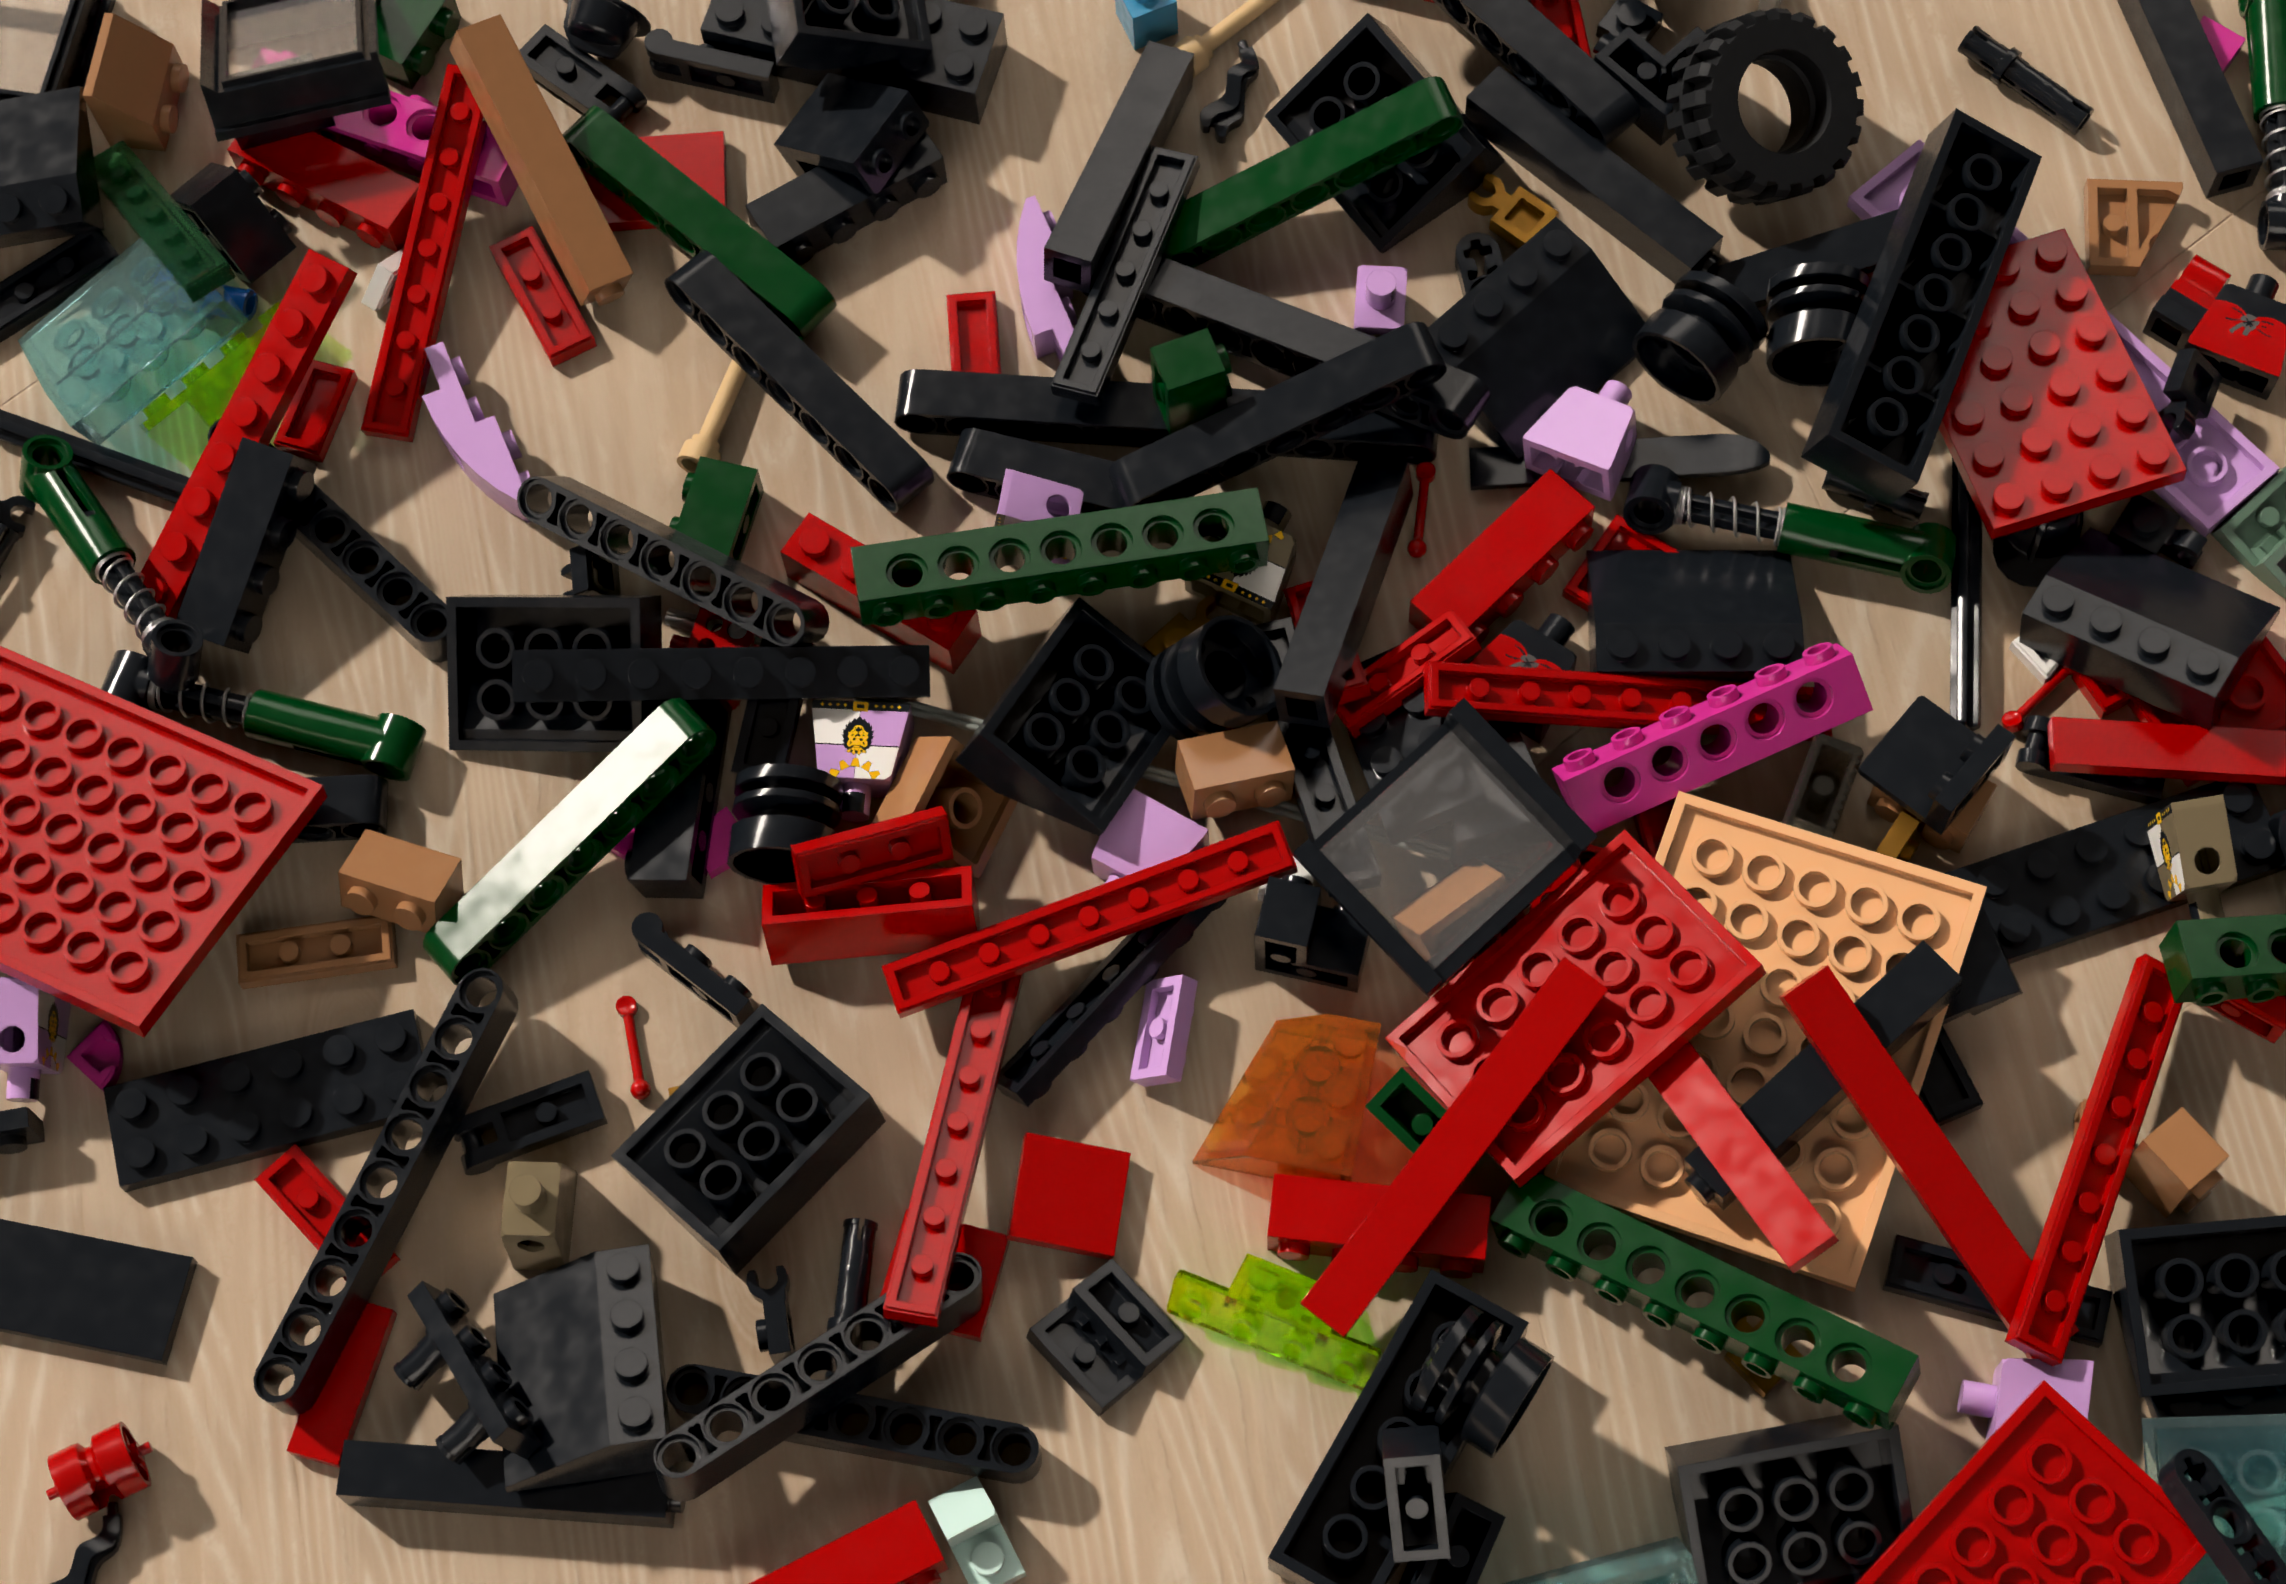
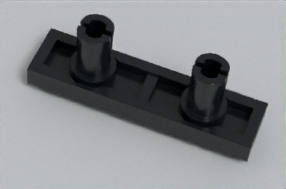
M421 1281L407 1296L426 1327V1335L393 1368L403 1383L419 1391L423 1384L447 1363L467 1397L469 1408L450 1428L436 1438L437 1447L452 1462L455 1460L456 1464L461 1465L468 1455L490 1437L493 1443L527 1460L543 1445L531 1426L535 1420L533 1414L520 1400L513 1396L509 1389L512 1379L499 1364L491 1359L487 1352L491 1345L485 1335L475 1326L471 1325L467 1319L466 1314L469 1312V1308L465 1301L449 1288L442 1292L430 1284Z

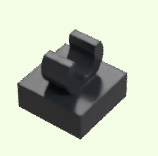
M580 545L569 549L570 564L562 568L561 576L572 580L573 589L563 593V595H621L619 566Z

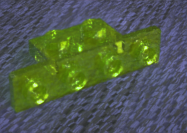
M279 300L257 318L263 327L252 336L247 338L241 331L219 348L225 357L211 369L203 361L184 376L181 381L187 388L171 400L164 392L144 408L142 412L148 419L139 425L140 428L147 433L187 401L210 429L214 422L222 417L281 301Z
M1247 1253L1230 1288L1182 1269L1177 1272L1174 1278L1167 1304L1168 1313L1324 1375L1342 1384L1362 1391L1381 1356L1379 1348L1350 1336L1341 1337L1300 1305V1302L1316 1283V1280Z

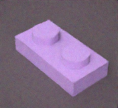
M1181 974L1153 979L1146 984L1130 1081L1144 1087L1181 1082L1186 1062L1191 1020L1194 1013L1197 980Z

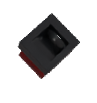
M2196 254L2180 278L2174 281L2166 294H2163L2153 307L2143 333L2176 353L2178 350L2184 349L2190 335L2225 284H2228L2232 275ZM2161 320L2178 329L2182 334L2168 332L2162 326Z

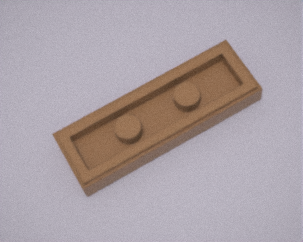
M374 916L236 935L238 984L242 989L398 968L395 923Z

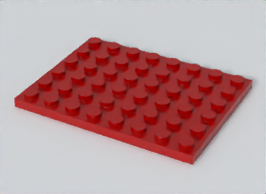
M0 646V971L145 1038L326 800L327 794L324 786Z

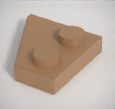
M2087 178L2084 186L2085 260L2088 275L2136 277L2179 200L2183 190V182Z

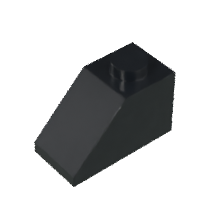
M1439 1425L1382 1429L1383 1467L1394 1563L1451 1558Z

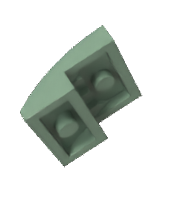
M2286 466L2279 469L2272 479L2211 533L2240 564L2285 599Z

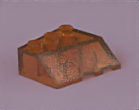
M1333 1014L1276 1020L1192 1160L1193 1164L1274 1179V1173L1353 1181L1367 1111L1365 1106L1369 1101L1380 1045L1381 1023Z

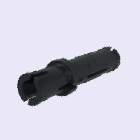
M1977 25L1967 33L1958 47L1959 53L1974 61L1991 74L1990 80L1997 85L2004 83L2009 88H2012L2024 99L2058 121L2074 135L2084 127L2094 112V108L2073 96L2065 88L2021 58L2022 52L2015 47L2009 49L2000 44Z
M848 1218L843 1221L844 1232L834 1317L828 1319L827 1331L868 1305L876 1231H878V1223L865 1219L861 1231V1241L857 1239L860 1218ZM863 1342L859 1343L856 1348L862 1350ZM827 1370V1372L825 1373V1380L830 1378L834 1373Z

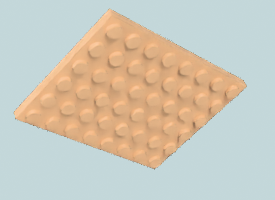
M1678 791L1655 860L1763 965L1767 973L1689 1042L1740 1108L1810 1044L1779 996L1822 966L1828 965L1853 1003H1855L1923 940L1959 974L1987 887ZM1949 1004L1891 1056L1918 1097ZM1648 1077L1546 1166L1543 1175L1628 1216L1790 1270L1737 1198L1723 1210L1713 1199L1708 1204H1705L1687 1186L1684 1180L1689 1175L1685 1171L1684 1158L1698 1145ZM1846 1097L1784 1154L1779 1161L1839 1240L1796 1273L1855 1292L1896 1166L1849 1098Z

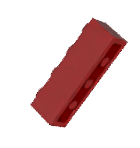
M315 132L301 134L241 150L235 138L227 150L238 172H241L243 169L246 170L260 187L264 186L274 191L286 204L294 208H300L302 205L314 211L326 224L334 228H340L342 225L354 231L362 241L374 248H380L383 245L398 252L405 245L419 183Z
M1550 468L1410 600L1408 622L1419 631L1452 608L1475 636L1479 644H1481L1489 633L1488 627L1500 615L1505 619L1517 610L1524 600L1523 593L1535 582L1538 585L1545 583L1558 568V560L1569 549L1576 552L1587 543L1594 532L1592 522L1595 506Z
M808 513L780 551L787 577L861 620L850 548L864 546V544L813 514ZM907 580L898 585L901 587H912L918 584V582ZM976 609L954 612L950 616L941 619L920 617L902 620L898 624L888 627L870 625L902 645H929L930 661L953 675L982 636Z
M972 865L901 872L802 899L798 891L797 882L763 885L761 925L771 965L921 952L980 930L979 902Z
M1274 1173L1267 1233V1250L1277 1251V1256L1286 1260L1306 1261L1309 1260L1310 1255L1331 1257L1332 1262L1390 1185ZM1454 1193L1395 1272L1413 1273L1418 1271V1266L1440 1269L1441 1275L1457 1279L1471 1278L1473 1272L1483 1273L1486 1259L1491 1196Z
M913 1500L749 1584H938L942 1580L939 1574L949 1568L916 1500Z

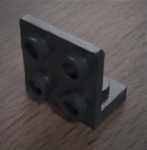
M1919 696L1861 763L1858 773L1942 835L2005 760L2015 735L2000 724H1997L1986 738L1979 733L1975 734L1928 698Z

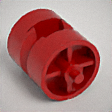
M120 1421L91 1436L90 1446L86 1448L76 1443L49 1455L47 1458L48 1467L55 1487L46 1490V1494L50 1501L60 1497L72 1517L79 1521L107 1507L109 1496L113 1494L120 1499H124L150 1487L151 1477L145 1462V1455L153 1452V1448L149 1441L139 1445L128 1427Z

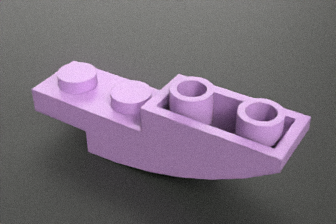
M1034 195L1025 200L1017 237V273L1022 312L1028 337L1036 358L1038 359L1055 352L1060 362L1074 331L1073 325H1076L1078 321L1070 301L1074 299L1073 289L1044 280V247L1056 225V221L1050 210L1042 212Z
M443 341L424 348L440 389L423 395L422 398L443 443L456 463L480 490L506 511L527 523L530 522V520L522 515L517 502L518 490L521 484L530 478L528 470L518 473L513 460L521 458L522 455L512 430L501 432L495 415L488 418L484 417L476 396L469 399L466 398L462 387L471 382L460 356L450 359Z

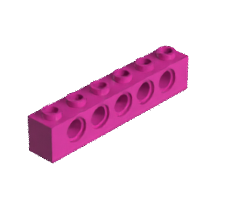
M263 49L252 70L300 57L289 52L278 54ZM390 90L392 104L334 116L335 126L313 131L378 164L421 178L429 140L424 139L431 136L437 106L422 96L411 95L408 97ZM393 121L392 123H390V124H388V125L381 126L382 124H384V123H386V122ZM487 124L471 195L507 207L518 187V183Z
M1824 642L1806 649L1802 653L1803 658L1785 666L1782 663L1766 666L1754 674L1755 679L1737 687L1734 684L1716 688L1707 694V700L1690 708L1684 705L1671 708L1659 716L1658 722L1642 729L1640 727L1623 729L1611 737V742L1594 750L1592 748H1582L1571 752L1563 758V764L1551 768L1564 802L1596 833L1677 797L1678 791L1689 792L1872 711L1873 708L1853 654L1838 643ZM1808 682H1814L1812 696L1803 703H1797L1796 696L1801 686ZM1766 703L1767 711L1764 718L1758 723L1749 724L1748 717L1750 711L1756 705ZM1719 724L1717 738L1710 744L1701 745L1700 738L1703 731L1711 725ZM1663 746H1672V754L1669 760L1660 766H1653L1652 759L1655 752ZM1624 767L1622 780L1615 786L1605 787L1604 780L1607 773L1613 768Z

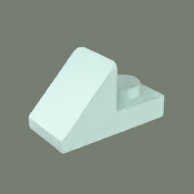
M977 1476L928 1500L930 1508L968 1584H1012L1027 1576L999 1520L998 1514Z

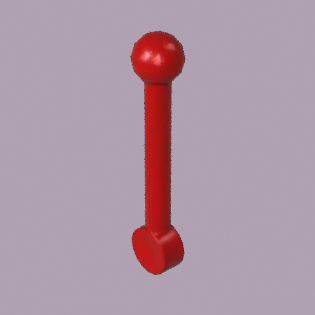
M1422 462L1416 468V479L1420 482L1413 540L1407 546V551L1413 558H1421L1427 551L1423 536L1429 484L1436 476V468L1430 462Z
M2061 665V669L2017 711H2008L2002 716L2003 727L2011 733L2020 731L2024 726L2023 718L2068 675H2073L2074 670Z
M622 996L616 1002V1010L624 1019L634 1079L630 1092L635 1099L644 1100L650 1095L651 1086L644 1080L634 1021L638 1006L633 997Z

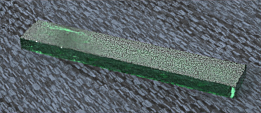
M124 141L116 143L94 157L99 190L193 303L236 277L228 262Z

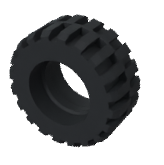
M1772 8L1764 12L1757 10L1707 29L1705 35L1695 38L1686 48L1688 56L1678 59L1672 72L1673 77L1677 78L1678 81L1668 86L1666 98L1667 103H1673V113L1666 115L1668 130L1675 129L1678 141L1672 145L1677 156H1685L1690 163L1686 167V171L1695 181L1703 178L1706 179L1707 182L1704 187L1717 197L1727 195V199L1732 203L1741 205L1754 203L1756 206L1811 193L1814 188L1826 185L1835 177V170L1844 168L1851 158L1852 151L1847 147L1858 143L1862 129L1861 126L1856 125L1857 117L1864 115V100L1857 98L1856 87L1862 86L1858 71L1851 72L1848 61L1852 60V57L1846 47H1837L1833 43L1836 35L1825 25L1814 28L1815 20L1813 17L1801 12L1791 15L1788 9ZM1751 63L1765 68L1779 80L1790 103V129L1784 144L1777 153L1757 143L1746 130L1740 116L1738 106L1739 86L1746 69Z

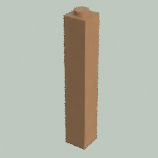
M501 14L456 30L449 50L579 304L582 307L597 301L599 306H603L619 299L625 294L624 289L632 277L633 271Z

